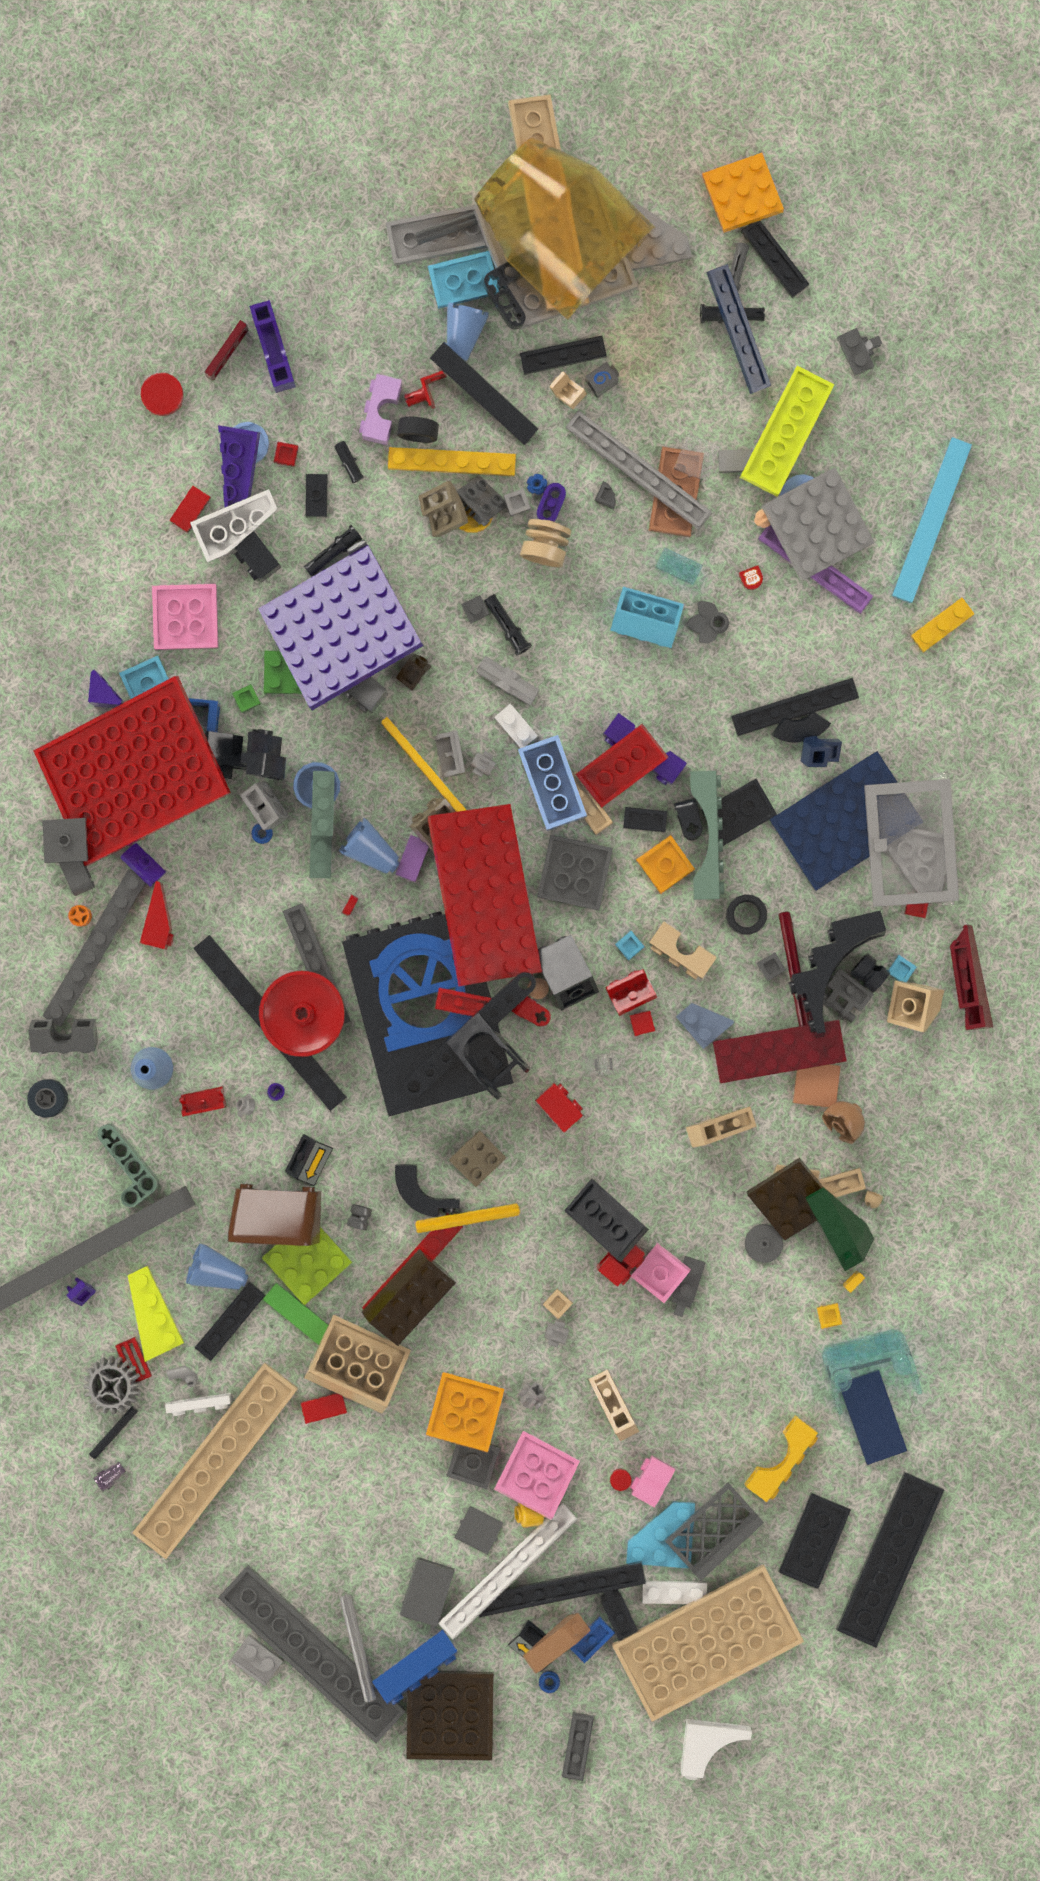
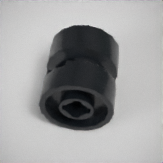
M869 953L850 972L856 980H863L864 986L872 993L884 983L891 973L883 965H877V960Z

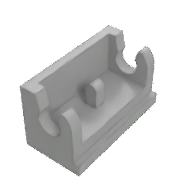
M458 731L435 736L442 777L447 778L466 774Z

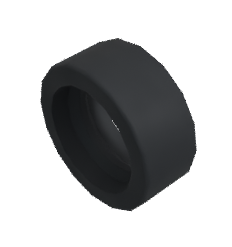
M401 417L398 423L397 436L412 442L433 443L438 438L439 424L434 420L422 417Z
M744 894L730 902L726 910V919L729 926L735 932L741 935H750L764 927L767 920V909L760 898ZM750 902L758 908L759 919L751 927L740 926L734 918V911L741 903Z

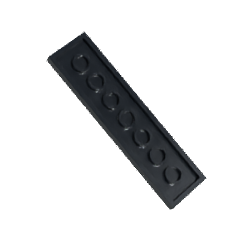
M905 1471L903 1472L836 1627L837 1631L877 1648L944 1493L943 1488Z

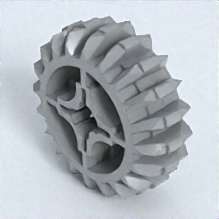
M110 1356L108 1360L103 1357L100 1359V1363L97 1361L93 1363L94 1368L87 1370L90 1375L85 1376L84 1380L89 1383L85 1384L83 1388L89 1389V1392L85 1394L86 1397H92L89 1404L97 1403L95 1410L103 1407L104 1414L108 1413L110 1409L111 1414L114 1415L117 1413V1410L123 1413L125 1408L130 1409L132 1407L131 1403L137 1402L138 1399L135 1395H139L141 1391L136 1387L141 1386L142 1383L136 1381L140 1374H133L136 1367L127 1368L130 1361L127 1360L122 1364V1357H118L116 1361L114 1356ZM106 1369L117 1370L121 1375L114 1376L111 1372L108 1373ZM99 1376L102 1382V1389L100 1391L97 1385ZM125 1379H126V1381H127V1393H126V1395H125V1393H124L125 1390H124V1388H123V1382H124ZM119 1380V1381L115 1384V1386L113 1387V1389L111 1388V1389H109V1390L106 1391V1389L110 1387V1385H111L112 1382H115V1381ZM109 1394L119 1401H110L104 1398V1396Z

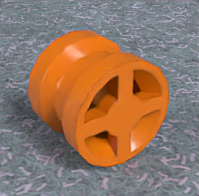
M76 905L70 909L68 917L73 925L82 927L91 922L92 913L86 906Z

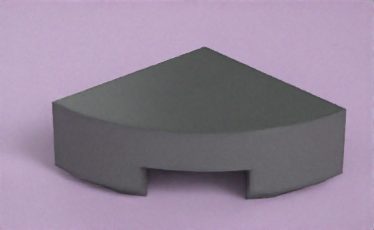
M603 481L595 502L614 510L616 503L615 494L610 485Z

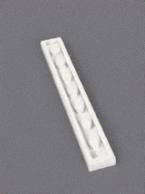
M562 1503L557 1508L553 1519L546 1518L542 1525H539L438 1624L454 1640L570 1528L578 1518Z

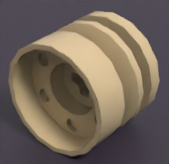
M530 519L528 527L531 529L526 530V535L534 540L523 541L520 557L550 567H563L566 552L558 548V546H568L569 541L566 538L571 536V530L550 520Z

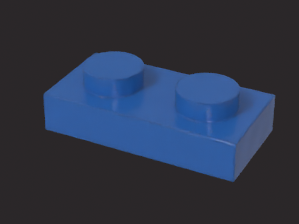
M600 1616L589 1626L591 1631L570 1648L584 1664L615 1634V1631Z

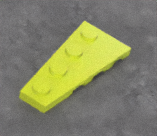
M146 1266L129 1274L128 1280L146 1362L183 1344L184 1340L149 1267Z

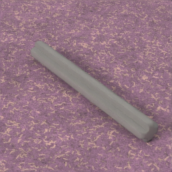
M347 1594L340 1597L364 1701L372 1702L376 1700L375 1690L352 1596Z

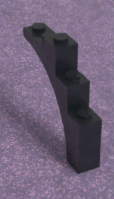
M881 910L831 922L827 934L829 941L833 943L811 948L810 956H808L810 968H814V970L793 974L791 982H788L791 995L795 994L796 1000L805 998V1000H802L805 1013L809 1012L811 1020L808 1021L810 1032L815 1034V1038L824 1037L826 1032L823 1020V998L826 986L835 969L853 950L868 941L885 935L886 927Z

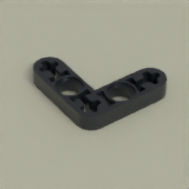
M525 251L486 274L483 281L485 291L509 328L514 330L520 329L523 326L526 316L508 286L537 268L539 259L538 255L533 251ZM526 257H527L529 260H530V259H533L532 266H531L529 263L526 264V265H524V266L522 267V270H523V272H522V271H521V268H520V265H522V264L525 263ZM513 267L516 269L517 275L509 277L506 275L505 269ZM490 278H491L492 280H496V279H497L496 287H497L498 290H500V291H499L496 295H494V293H496V290H497V289L495 288V286H494L493 284H492V285H489V284H488L489 281H490ZM502 295L508 296L510 304L503 306L499 303L498 298ZM513 306L515 307L512 310L514 316H520L519 323H517L516 321H511L512 314L510 312V309Z

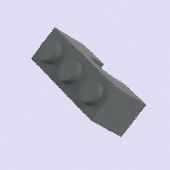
M53 1019L32 1020L28 1029L30 1050L39 1054H46L48 1052H59L62 1054L69 1052L90 1053L95 1051L98 1043L96 1019H74L71 1028L72 1032L69 1034L57 1032L54 1028Z

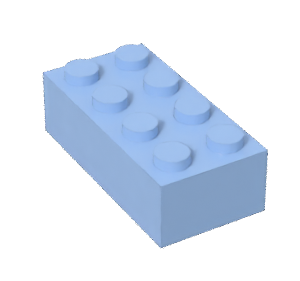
M558 735L518 749L547 831L587 817Z

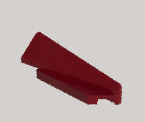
M966 924L962 927L963 930L958 938L953 940L950 945L959 1009H965V1030L994 1028L973 926Z

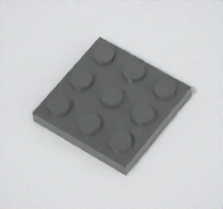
M550 835L537 897L599 911L613 848Z

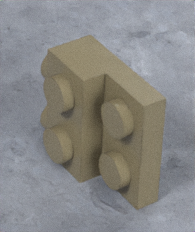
M445 798L431 799L426 805L428 809L423 814L421 812L417 813L411 820L413 823L409 826L433 852L428 816L456 812Z

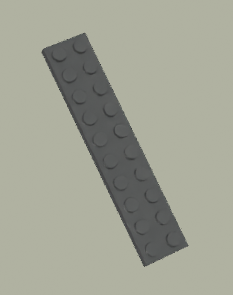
M249 1565L219 1595L218 1598L375 1743L405 1713L406 1709L399 1703L387 1705L375 1686L376 1700L365 1702L356 1663Z

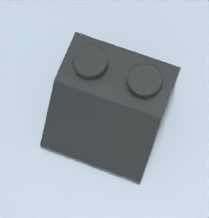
M369 677L342 694L348 699L353 697L358 701L356 706L363 712L370 711L373 713L386 698L388 692L374 678Z

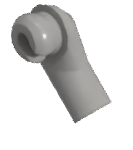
M187 1366L167 1370L169 1380L181 1378L189 1387L197 1384V1374Z

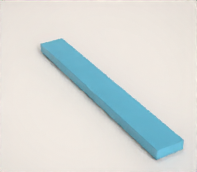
M953 437L951 438L894 588L893 597L909 603L913 602L972 444Z

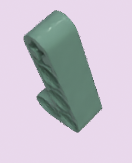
M113 1124L101 1126L97 1133L98 1139L133 1182L132 1185L122 1192L121 1202L126 1207H134L158 1189L159 1179L117 1126ZM105 1129L112 1130V1138L114 1140L119 1138L120 1141L114 1143L113 1146H111L110 1143H113L114 1141L110 1137L105 1138ZM119 1145H124L127 1148L125 1156L118 1154L117 1147ZM133 1161L140 1164V1171L138 1173L130 1169ZM146 1178H150L154 1182L152 1189L144 1187L143 1182ZM132 1191L137 1195L135 1203L128 1201V1192Z

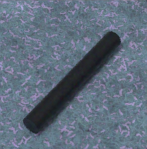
M132 1406L89 1455L96 1459L137 1414L138 1410Z

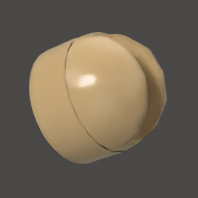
M867 1191L864 1200L865 1204L872 1209L877 1208L881 1204L883 1196Z

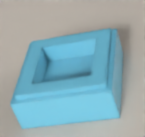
M632 931L615 944L628 961L645 947Z
M898 955L889 968L890 975L898 981L907 982L917 966Z

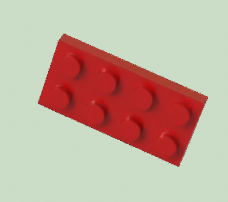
M640 724L575 775L602 808L664 762L668 756L646 727Z

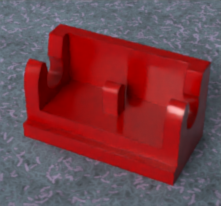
M223 1086L184 1094L179 1098V1102L182 1104V1117L227 1107Z

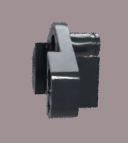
M263 729L248 731L247 753L242 752L244 736L205 731L207 741L225 779H232L233 769L246 770L247 775L280 781L285 779L286 757L281 756L282 737L273 736V731Z

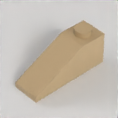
M749 1106L688 1126L686 1130L693 1148L716 1142L757 1126Z
M605 1370L590 1378L589 1381L619 1440L623 1441L640 1432L609 1371Z

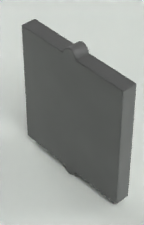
M470 1506L464 1519L460 1520L461 1525L454 1538L488 1555L494 1541L498 1539L497 1535L503 1522Z

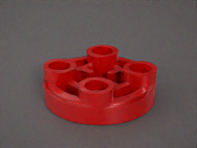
M156 373L144 381L141 387V400L150 413L157 416H168L175 413L182 406L184 399L183 388L178 379L173 375Z

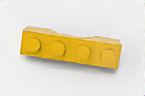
M796 1415L783 1431L788 1443L787 1454L783 1461L770 1468L757 1466L744 1483L749 1490L765 1502L776 1497L780 1490L778 1488L782 1481L786 1482L790 1478L793 1466L795 1464L799 1465L805 1457V1454H803L808 1447L811 1448L818 1439L816 1437L818 1432Z

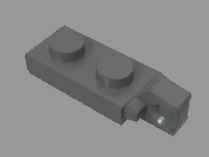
M688 1256L684 1257L683 1263L691 1270L672 1295V1302L676 1303L673 1314L683 1317L685 1308H691L706 1264L704 1261Z

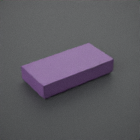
M410 835L395 875L416 882L429 846L422 842L420 838Z

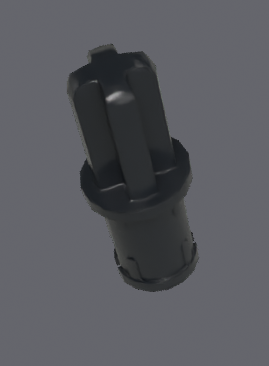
M341 441L337 443L334 448L342 462L341 466L345 467L351 482L356 483L362 480L364 476L356 463L357 459L351 454L346 442Z

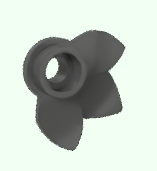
M699 601L697 603L699 614L691 617L686 624L692 631L700 633L699 643H710L716 639L718 634L724 633L728 629L729 619L725 614L718 612L715 604ZM715 620H721L722 626L716 627L714 624Z

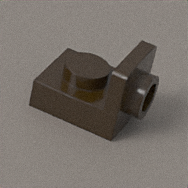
M414 654L408 659L396 676V679L413 691L432 666L428 664L426 658Z

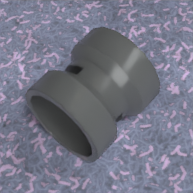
M352 1204L350 1210L352 1214L348 1218L347 1226L367 1230V1220L371 1216L372 1209Z

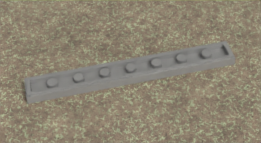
M578 410L566 425V429L698 530L711 516L712 512L581 411Z

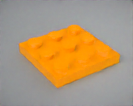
M763 153L702 173L723 233L783 213L784 211Z
M443 1372L426 1436L488 1453L505 1389Z

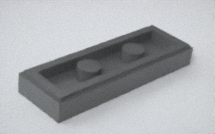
M572 1713L562 1778L580 1781L584 1779L594 1720L593 1715Z

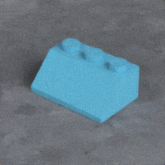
M623 587L610 631L631 636L641 641L655 643L662 647L672 648L684 604Z

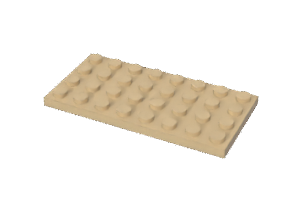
M763 1564L709 1592L702 1598L692 1601L650 1623L629 1637L612 1643V1647L653 1722L803 1643L804 1640Z

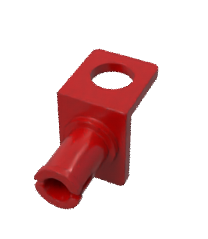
M442 370L420 378L422 383L421 389L404 394L408 407L426 401L432 409L436 408L428 384L446 378L447 374Z

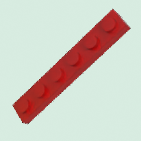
M464 1226L430 1231L363 1305L362 1309L366 1308L419 1249L434 1260Z

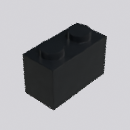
M254 531L235 547L237 552L234 555L241 564L245 562L250 569L247 572L254 581L259 579L262 583L281 568L278 561Z

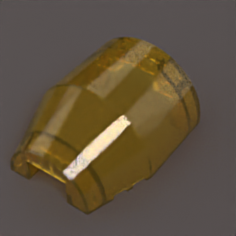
M533 137L525 141L506 159L484 184L474 199L485 221L489 223L494 232V238L496 241L498 240L506 260L567 320L584 304L588 296L630 251H633L637 246L639 247L656 229L594 165Z

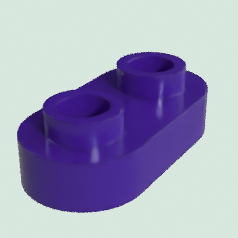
M551 483L546 487L537 509V519L556 521L566 497V490L563 485ZM557 491L559 497L553 498L551 493ZM545 511L551 512L549 518L543 516Z

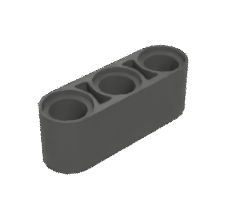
M82 861L59 863L74 896L95 888L94 882L90 880L92 877L87 866H84Z

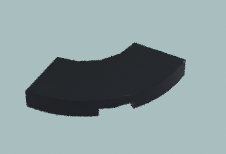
M814 711L800 720H790L783 717L772 733V736L785 742L799 743L803 742L806 737L819 736L831 723Z

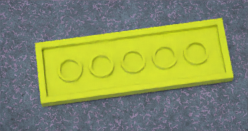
M797 365L740 478L778 497L835 384Z

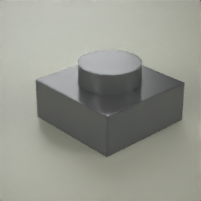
M481 595L461 604L470 624L490 615Z
M776 952L757 962L767 981L786 971Z

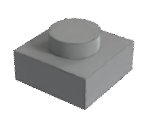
M524 488L503 496L510 517L531 509Z

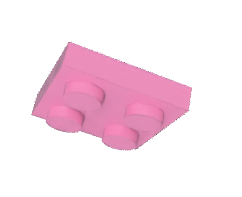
M656 1243L645 1257L644 1262L638 1269L636 1268L631 1277L665 1303L691 1269L660 1244Z

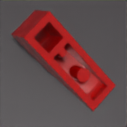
M156 881L140 943L167 950L168 946L173 944L174 934H171L172 925L163 883Z

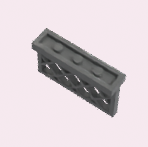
M727 1482L666 1538L665 1542L690 1568L695 1576L702 1581L764 1522ZM728 1489L733 1494V1504L721 1503L722 1495ZM710 1506L718 1507L717 1518H706V1509ZM721 1507H733L732 1519H721ZM736 1507L746 1508L750 1514L745 1519H736ZM693 1521H702L701 1533H690V1524ZM705 1521L717 1522L716 1534L705 1533ZM720 1522H731L732 1531L728 1534H720ZM677 1536H686V1548L676 1547L672 1541ZM689 1536L701 1537V1548H689ZM704 1537H716V1545L712 1549L704 1548ZM689 1551L700 1552V1560L694 1566L688 1560Z

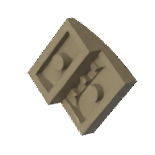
M446 481L418 496L422 515L429 517L433 537H441L468 523L463 503L451 481Z

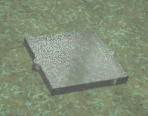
M687 434L674 469L688 474V477L693 476L707 481L720 446L706 441L705 438L700 439Z

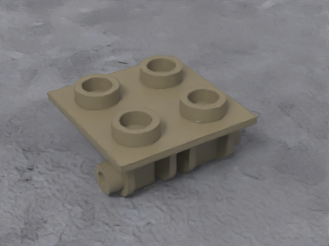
M479 1130L452 1155L449 1161L477 1187L506 1159V1156Z

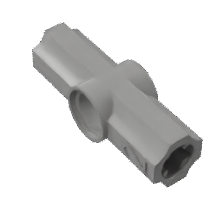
M486 656L476 670L478 674L493 682L494 686L498 689H503L506 694H512L529 706L539 692L538 688L523 680L519 674L508 667H502Z

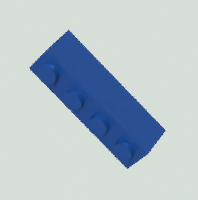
M441 1630L373 1680L372 1683L387 1705L390 1703L395 1705L404 1698L403 1693L408 1690L413 1692L422 1685L420 1681L426 1676L428 1679L432 1678L439 1672L437 1668L445 1664L448 1666L457 1659L455 1655L458 1654V1651L445 1632Z

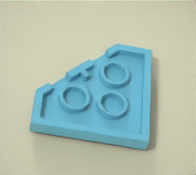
M673 1501L658 1516L646 1524L643 1529L631 1537L627 1544L626 1564L642 1561L643 1565L689 1568L665 1542V1539L695 1513V1503ZM694 1521L690 1524V1533H693ZM677 1536L672 1543L676 1547L686 1548V1536ZM689 1536V1548H692L693 1536ZM689 1551L688 1560L690 1563L692 1551Z

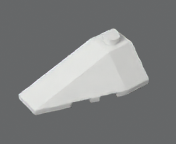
M268 489L190 522L207 563L227 555L278 509Z

